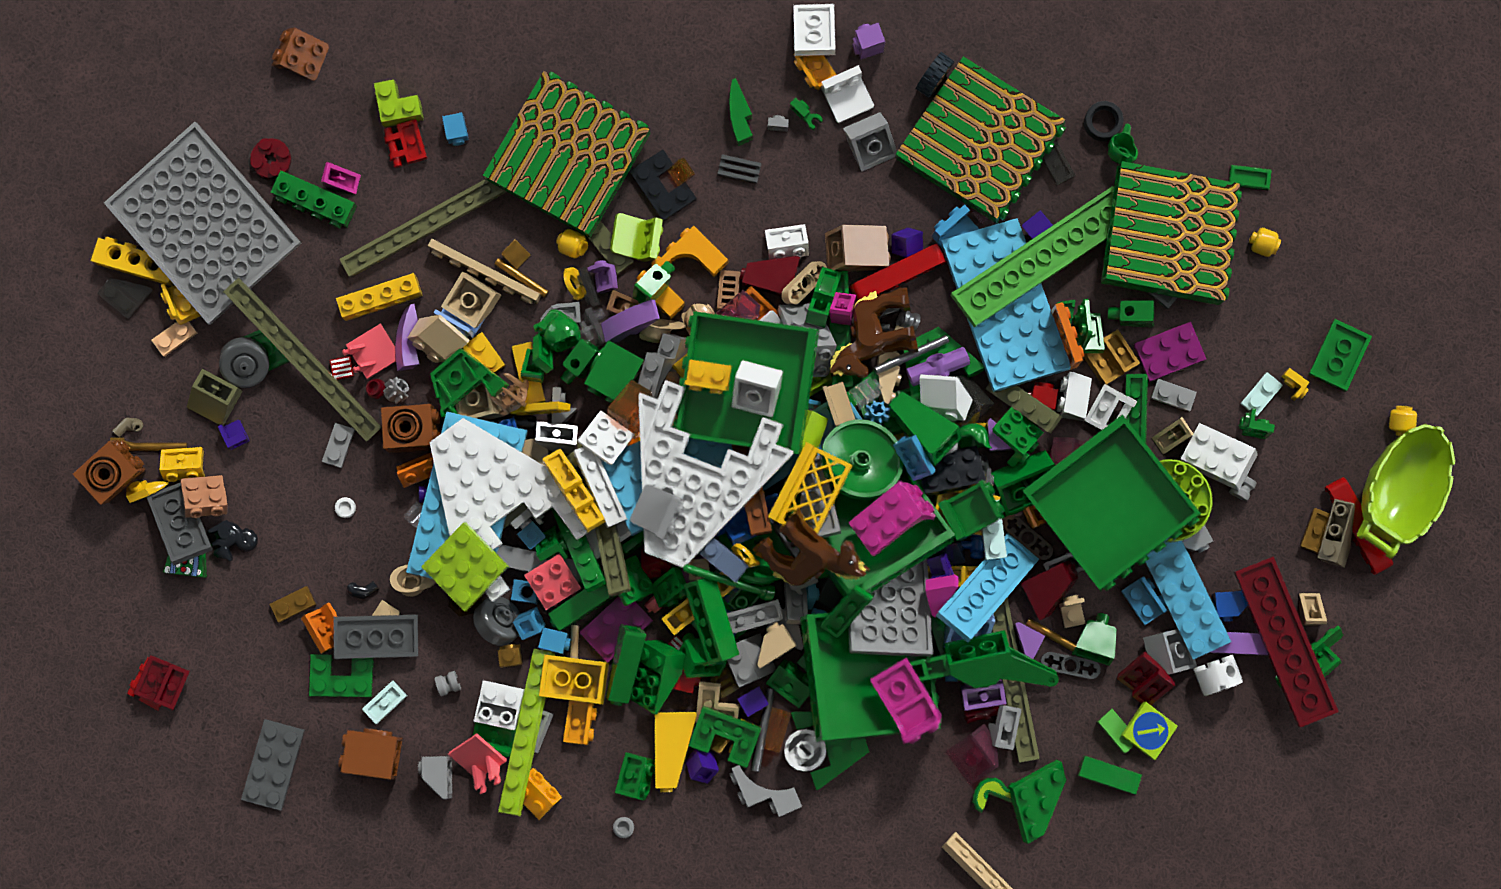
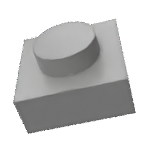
M779 115L768 118V130L788 132L789 119Z

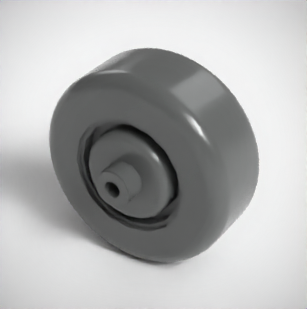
M240 337L229 341L222 348L219 356L221 375L228 383L240 388H249L259 384L266 377L269 370V357L265 347L257 340L248 337Z
M501 596L492 602L487 597L476 607L473 621L482 638L493 645L504 646L510 644L519 636L513 621L521 613L507 598Z

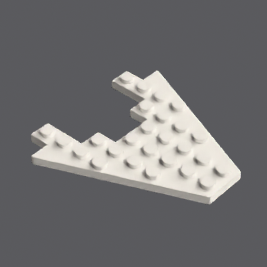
M665 380L658 399L639 393L642 491L645 485L650 484L685 500L683 503L685 507L680 518H676L674 523L676 527L671 537L668 536L667 539H661L655 533L644 529L645 553L683 567L691 562L794 454V451L776 445L783 424L763 417L748 456L728 449L722 467L718 468L684 455L683 453L691 434L671 426L686 388Z
M462 418L430 442L450 536L463 522H466L495 550L503 543L491 526L523 503L526 504L536 519L554 507L577 540L588 533L563 496L547 467L468 420ZM499 576L485 592L491 601L494 602L510 589L502 577Z

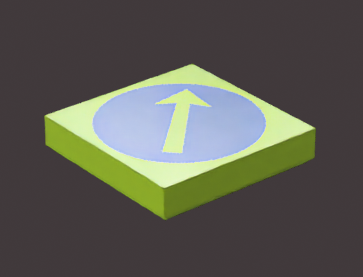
M1143 702L1121 736L1152 760H1156L1178 726L1150 704Z

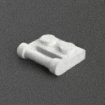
M1104 384L1084 421L1103 430L1108 426L1107 422L1119 400L1125 404L1117 418L1121 415L1126 418L1131 408L1135 407L1137 401Z

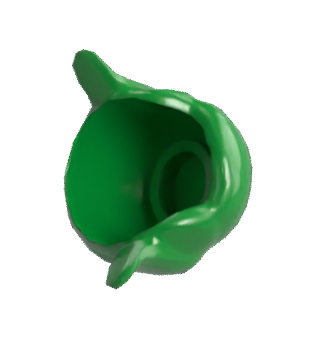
M1125 124L1123 131L1112 136L1109 141L1108 155L1113 162L1118 164L1122 161L1134 163L1138 157L1137 147L1134 144L1133 137L1130 135V124Z
M970 423L960 427L961 439L958 441V449L976 445L977 448L986 447L992 449L989 444L987 429L984 426Z

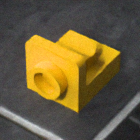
M1288 368L1281 376L1285 379L1284 383L1293 389L1295 387L1298 388L1291 397L1292 400L1302 399L1309 389L1306 387L1310 382L1291 368Z

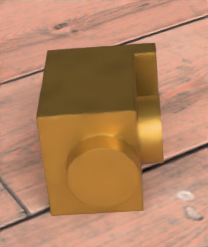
M520 644L500 647V650H498L500 667L522 665Z

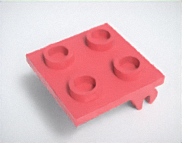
M381 323L346 344L348 349L342 350L343 355H352L359 365L352 368L354 373L358 371L363 372L366 379L396 362L395 346Z
M560 553L524 575L545 610L552 606L556 608L559 606L558 603L570 595L572 597L575 596V592L581 589Z
M475 734L448 753L451 758L473 776L475 790L481 788L480 794L485 793L487 790L485 785L487 773L489 781L495 779L494 785L500 783V765L505 763L507 759L478 734Z

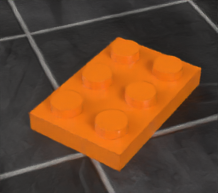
M1061 302L1054 305L1051 314L1054 317L1071 369H1074L1083 361L1084 351L1082 346L1077 344L1076 338H1078L1076 328L1074 326L1071 327L1069 321L1071 318L1070 311Z

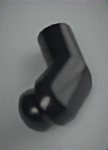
M374 581L365 587L358 586L355 582L349 583L347 586L348 594L359 599H365L379 590Z

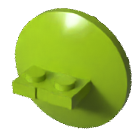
M1161 460V464L1201 513L1198 517L1200 519L1199 522L1191 528L1187 525L1181 530L1183 534L1175 540L1170 538L1166 541L1179 542L1194 536L1206 524L1212 509V493L1205 477L1192 465L1179 460Z

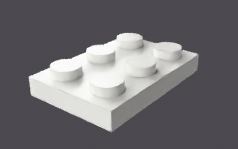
M834 4L794 5L795 56L835 55Z

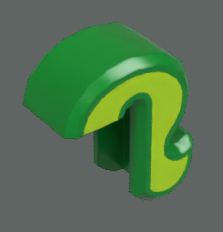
M997 778L981 780L973 791L972 803L974 808L980 813L983 812L989 794L1012 803L1009 788H1006L1004 783Z

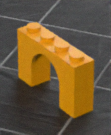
M693 226L691 229L686 228L680 234L681 238L676 243L672 242L665 249L666 253L662 257L658 256L651 263L652 266L657 264L661 267L665 261L672 263L678 258L689 257L697 260L715 277L728 264V259ZM643 270L636 279L639 281L647 271ZM669 286L655 301L656 305L670 319L685 306V302Z

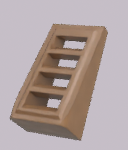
M720 270L717 310L737 312L741 272ZM724 276L736 277V281L724 280ZM723 284L735 285V288H724ZM733 292L734 296L722 295V293ZM722 299L734 300V304L722 303Z

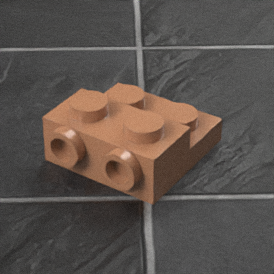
M222 475L181 479L185 518L227 514V498Z

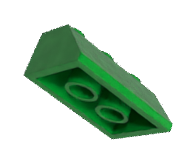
M1046 450L1028 457L1022 464L1018 462L1013 468L1008 465L989 473L992 486L996 495L1000 497L1006 517L1033 505L1023 490L1055 466Z

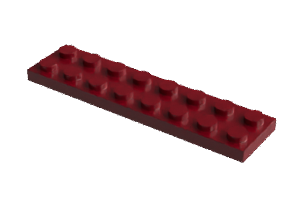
M1274 556L1235 571V577L1298 727H1303L1338 713L1335 701Z

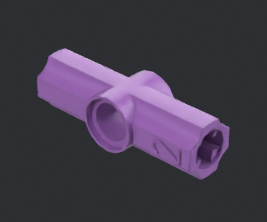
M961 347L946 354L938 353L931 355L926 359L927 361L906 369V373L911 385L916 386L920 384L921 374L949 376L950 372L970 365V359L965 348Z

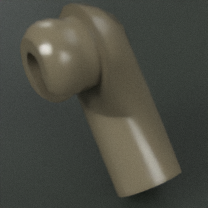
M125 418L112 431L120 438L126 431H141L143 422L138 418Z

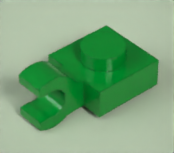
M794 98L790 102V108L807 123L811 130H815V126L812 124L813 120L816 119L820 123L823 122L819 114H810V108L803 100L799 101L797 98Z

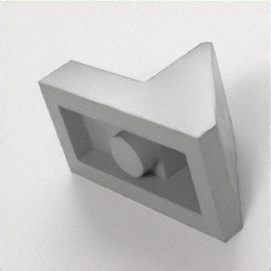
M553 387L552 402L566 403V393H562L561 387ZM570 408L569 412L552 413V423L565 424L578 412V409Z
M999 705L996 724L988 723L993 746L1014 749L1022 709Z

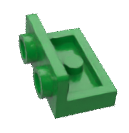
M475 722L473 736L478 734L502 756L510 757L516 728L511 730Z

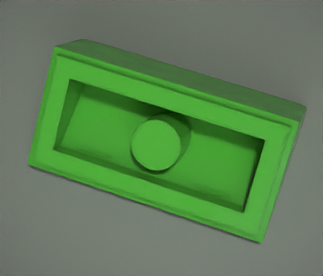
M1113 709L1096 721L1123 754L1127 753L1134 746L1121 736L1127 725Z

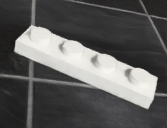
M585 447L574 450L573 454L595 503L605 518L606 527H611L626 520L627 517L601 459Z

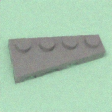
M817 455L814 460L816 468L821 467L820 455ZM818 471L820 482L827 480L823 471ZM815 473L806 476L805 483L807 487L817 484ZM829 483L822 485L825 496L832 494ZM819 487L808 490L811 501L822 497ZM805 492L801 493V504L808 502ZM823 501L812 504L815 515L822 513L825 509ZM834 504L818 533L822 538L841 534ZM810 506L801 508L804 519L812 516ZM814 519L806 522L812 529H815Z

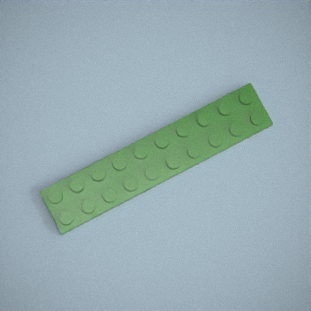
M1110 187L952 292L951 297L973 327H977L1107 240L1114 187Z

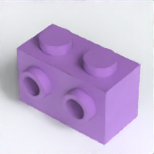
M879 23L870 26L869 24L859 26L858 30H855L852 47L855 55L859 54L860 59L884 51L885 39Z
M1001 679L996 684L986 688H973L966 683L960 686L965 710L1006 704L1004 685Z

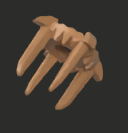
M509 373L503 374L514 384L510 385L508 390L502 387V392L505 395L501 397V401L489 393V398L502 409L499 412L500 415H508L521 406H526L527 403L525 401L529 387L527 379H524L522 382Z

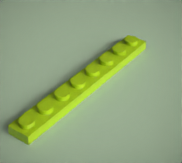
M533 650L498 812L521 816L546 697L539 696L544 655L555 656L553 651Z

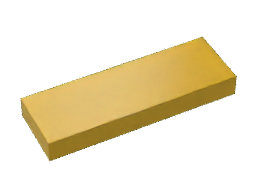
M532 342L512 346L519 380L522 382L524 380L521 378V370L527 349H533ZM528 381L529 387L525 402L527 404L544 402L545 396L542 383Z
M559 401L526 404L525 407L521 406L517 410L510 412V414L523 416L569 412L570 404Z

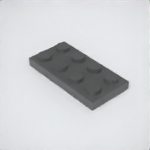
M181 482L147 496L173 566L212 551L200 517L185 518Z
M417 614L334 617V659L418 656Z
M264 719L241 800L282 811L305 733L304 729Z

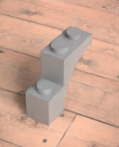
M662 334L658 352H647L636 392L657 398L661 385L672 365L687 354L688 349L685 348L686 338L675 334Z
M740 765L732 768L733 772L730 773L734 785L738 784L741 792L738 795L742 805L746 803L749 807L771 797L772 801L769 802L773 814L778 813L779 817L802 807L794 787L786 790H769L753 783L744 774Z

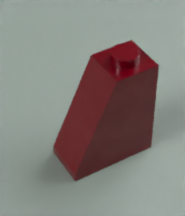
M791 256L747 263L746 268H742L739 279L742 280V286H752L756 290L782 297L783 289L795 278L800 257Z
M1068 560L1021 583L1039 621L1053 613L1079 578L1076 567Z

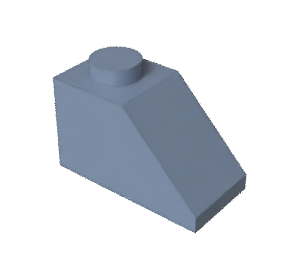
M715 538L699 552L734 582H737L749 568L744 561Z

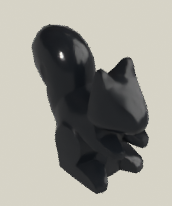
M228 520L207 530L208 533L215 534L216 540L211 543V546H219L215 549L214 555L220 559L233 560L230 547L236 545L243 552H249L258 544L257 534L253 530L248 528L242 530L237 524Z

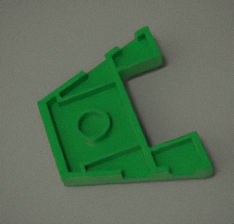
M937 327L916 337L918 347L945 335L948 337L949 343L905 362L906 369L927 361L926 359L931 355L938 353L946 354L962 346L940 327ZM966 350L970 359V365L962 367L969 379L985 371V367ZM909 380L911 397L921 402L920 384L912 386Z
M460 348L430 373L436 398L440 402L441 417L444 420L446 412L458 414L454 406L480 383L483 382L493 397H496L503 391L502 387L506 389L509 386L507 382L467 351Z
M812 712L791 713L797 730L813 726ZM865 738L825 742L831 766L810 772L816 790L822 788L869 753Z

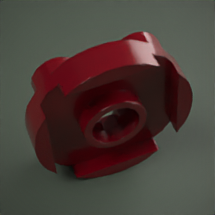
M274 138L261 139L254 146L250 157L251 165L256 173L267 179L277 178L280 171L287 172L292 162L291 153L286 144ZM273 153L276 161H271L269 164L266 157Z

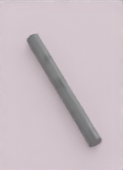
M946 335L918 347L919 352H907L873 367L874 372L878 375L949 343V339Z
M767 688L765 698L769 705L763 708L760 723L762 729L757 740L752 771L760 772L775 694L774 689Z

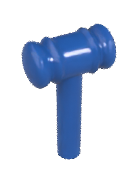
M971 535V541H961L964 549H971L970 557L972 559L984 558L982 536Z

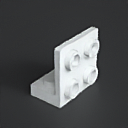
M859 65L822 81L821 89L837 123H841L874 108L870 95L861 79L862 72Z
M600 411L579 438L578 443L607 464L612 465L622 451L628 447L635 434Z

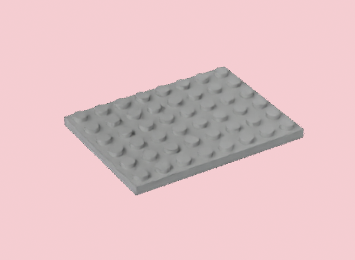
M197 122L192 123L104 202L183 296L210 325L234 304L223 291L237 278H240L251 289L302 244Z

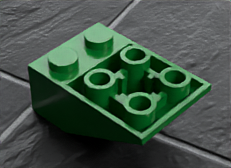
M662 640L645 641L630 699L656 715L682 674L686 654Z

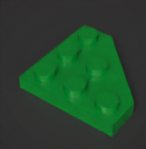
M1055 760L1008 786L1022 840L1027 844L1045 834L1066 782L1062 761Z

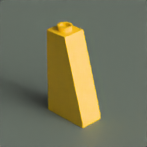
M666 712L655 715V787L660 788V792H673V788L678 786L696 722L697 712Z

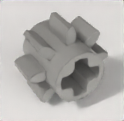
M395 377L393 380L389 379L384 384L387 388L383 392H385L384 395L390 402L397 404L409 397L406 394L409 391V387L403 379Z

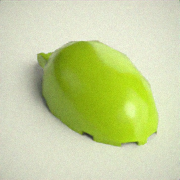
M1423 424L1407 430L1385 448L1370 469L1362 494V514L1364 520L1357 536L1361 539H1366L1385 552L1386 556L1390 559L1396 555L1401 544L1411 543L1427 533L1432 523L1437 521L1444 510L1453 484L1451 473L1452 465H1455L1452 442H1449L1444 435L1442 427ZM1378 537H1380V538H1382V539H1384V540L1390 542V543H1391L1390 546H1389L1388 544H1386L1385 542H1383V541H1382L1381 539H1379Z

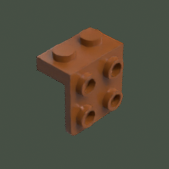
M295 27L284 30L280 37L281 44L279 49L277 48L272 56L274 60L272 66L279 69L287 68L309 80H316L329 45Z

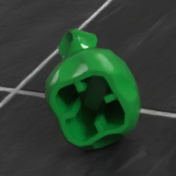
M556 309L550 310L542 321L533 325L535 332L544 335L546 344L556 352H562L576 346L581 339L578 324L572 318Z

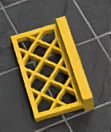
M806 442L768 517L783 525L786 523L784 519L788 512L810 506L812 516L804 520L807 522L814 519L816 525L814 530L818 534L853 465ZM818 454L825 457L827 465L816 468L814 460ZM841 464L846 467L842 475L834 477L832 466ZM828 468L831 479L820 482L818 471ZM815 473L817 484L807 487L805 483L806 476ZM833 482L835 488L833 493L825 496L822 485ZM819 487L822 497L811 501L808 490ZM805 492L808 502L797 506L795 500L797 494ZM823 501L825 505L824 511L815 515L812 504Z

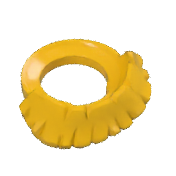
M566 268L563 274L568 291L574 296L573 299L579 300L586 296V286L582 275L576 268ZM570 278L574 282L576 289L572 286Z
M734 544L732 546L733 553L749 567L760 565V562L743 545ZM739 549L746 553L748 557L744 556Z

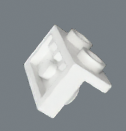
M805 224L765 230L769 260L799 256L800 258L809 256Z

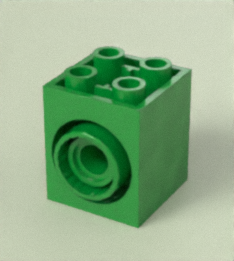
M608 340L605 347L596 355L590 367V374L584 384L589 386L588 391L597 396L606 395L605 400L619 407L620 404L625 406L639 382L645 360Z

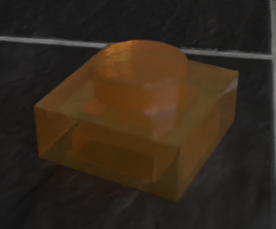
M685 158L679 159L668 169V172L678 186L687 182L695 175Z

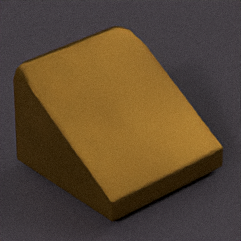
M516 239L501 253L515 269H518L531 256Z
M715 734L710 748L721 754L730 739Z

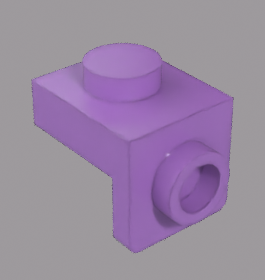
M596 261L594 265L587 267L588 272L595 273L597 293L603 294L618 289L615 265L608 264L606 261Z

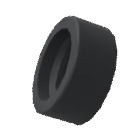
M1097 102L1089 108L1085 115V130L1094 140L1101 142L1109 141L1112 136L1121 131L1124 122L1123 113L1112 102ZM1107 110L1114 115L1116 123L1111 131L1102 133L1093 127L1092 117L1097 111Z

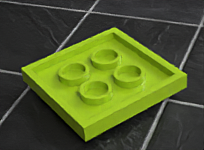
M463 522L421 567L463 611H467L509 566L466 522Z

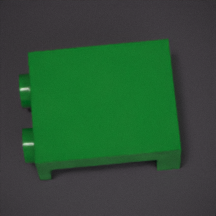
M981 480L978 484L949 500H943L938 503L958 541H962L1005 518L1003 515L1005 510L1000 501L996 502L993 496L995 491L990 482L986 483L985 480Z

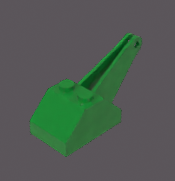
M1005 630L975 636L969 642L961 639L944 643L951 676L973 688H986L996 684L1000 679L1049 687L1056 686L1059 682L1057 672L1054 669L1009 647Z

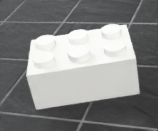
M1199 423L1181 457V461L1192 465L1201 474L1239 491L1258 454L1255 448Z

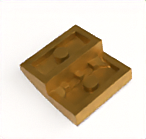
M1118 329L1104 337L1105 350L1103 353H1084V359L1102 386L1109 384L1140 364Z

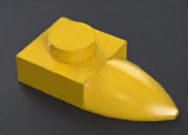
M146 480L133 482L126 488V497L129 503L156 493L168 485V482L155 481L147 483Z

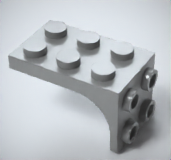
M810 303L779 305L778 314L783 324L820 330L813 377L828 376L831 366L830 361L833 359L832 356L835 353L836 343L827 324L823 328L805 322Z

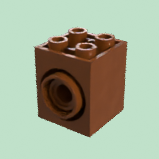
M431 404L381 408L383 449L388 453L431 450L430 442L441 434L437 429V424H440V414ZM411 425V430L404 433L405 428Z
M123 440L108 441L73 473L75 478L100 505L112 501L146 470L143 467V461L138 456H133L129 452L130 447ZM106 469L110 471L109 478L106 476Z
M364 728L363 732L347 730V734H344L342 739V746L345 747L344 755H340L339 758L341 772L396 779L403 738L392 736L393 733L389 731Z

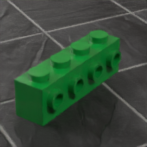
M280 171L271 190V194L275 196V201L284 205L286 202L293 204L292 208L302 213L307 210L312 213V217L322 221L323 218L330 220L329 224L339 229L341 226L348 227L357 208L354 202L283 171Z
M702 578L684 584L708 665L738 656L739 651L718 583Z

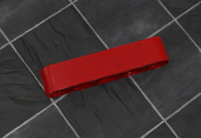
M934 244L849 286L852 294L856 295V302L864 296L868 297L870 292L873 293L874 291H876L878 297L880 293L899 287L898 284L902 282L907 283L917 278V275L934 270L935 266L939 264L942 266L947 261L939 245Z
M1341 477L1325 486L1324 489L1330 494L1332 504L1335 499L1355 503L1352 539L1356 546L1359 545L1362 557L1366 564L1369 563L1372 568V574L1376 575L1393 566L1392 558H1388L1385 552L1366 539H1361L1357 536L1364 520L1362 505L1348 481Z

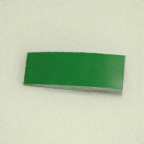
M735 78L732 79L730 89V118L736 142L740 146L753 140V135L747 124V121L752 119V113Z
M822 267L808 308L806 323L825 328L842 272Z
M947 655L910 662L921 682L951 676Z
M1088 756L1082 757L1077 776L1135 795L1137 794L1142 777L1141 774Z

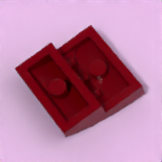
M1143 652L1118 673L1117 676L1120 682L1133 691L1132 697L1141 704L1147 702L1152 705L1175 686L1168 673L1146 652Z
M150 655L133 694L173 710L190 671Z

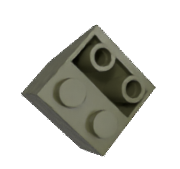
M202 369L192 386L187 408L224 426L243 391Z

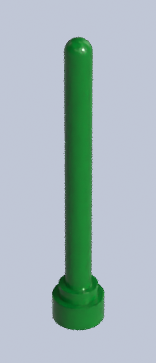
M688 564L683 566V571L756 593L764 601L770 602L775 594V587L769 584L758 586L741 580L734 582L731 578Z

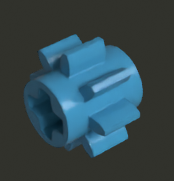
M873 400L871 406L866 405L865 411L867 413H865V419L880 425L883 421H889L888 414L890 413V408H885L884 401L880 403Z

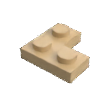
M699 682L696 723L703 706L738 719L739 704L719 702L720 684Z

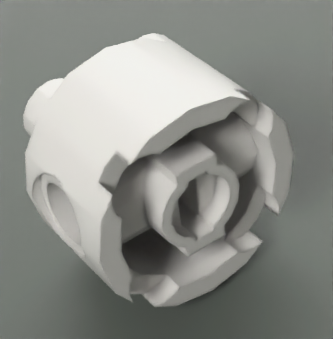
M1233 654L1221 658V663L1217 659L1207 663V668L1205 665L1194 668L1204 696L1243 682Z
M798 730L791 734L785 743V758L797 770H813L820 766L825 758V742L816 743L815 733L812 730Z

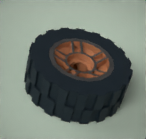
M940 52L926 70L915 89L929 98L953 66L954 60Z

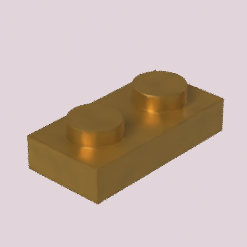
M1313 508L1299 547L1319 554L1330 513Z
M305 586L271 603L270 606L278 623L315 606L316 602L308 586Z

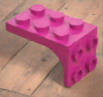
M899 481L849 522L872 556H876L915 524L926 519L933 520L936 517L933 513L935 511L934 507L928 501L925 502L922 498L923 492L917 485L913 486L910 483Z
M907 658L870 679L895 720L904 744L907 742L912 744L921 738L920 735L924 732L931 733L939 728L938 724L941 723V713Z

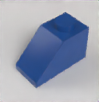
M1242 591L1212 594L1213 605L1222 622L1233 621L1232 617L1239 616L1247 607Z

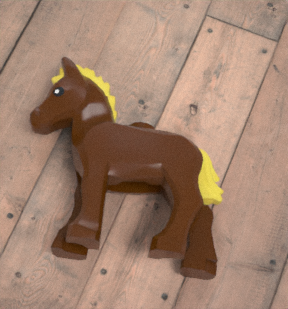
M900 287L895 291L881 294L878 297L876 291L870 292L868 297L864 296L855 303L853 311L855 326H851L853 338L857 339L854 343L842 346L832 356L833 359L830 361L832 377L837 374L839 376L845 374L866 378L869 373L868 368L861 363L863 360L897 350L919 352L914 326L883 332L878 319L888 308H898L904 312L911 311L907 287Z
M799 508L789 516V521L784 523L779 529L782 534L801 550L796 557L777 553L773 548V541L769 537L766 539L762 538L752 548L756 552L755 555L768 562L776 578H781L793 586L803 585L813 577L817 579L823 574L825 569L835 573L838 577L842 576L846 580L859 579L866 576V571H869V568L860 562L851 542L845 541L842 543L839 553L806 523L804 515Z

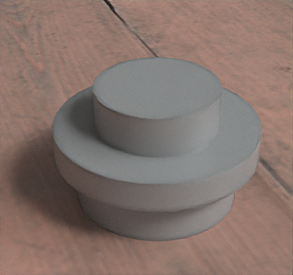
M627 817L618 818L613 825L614 833L620 838L629 837L634 831L632 820Z

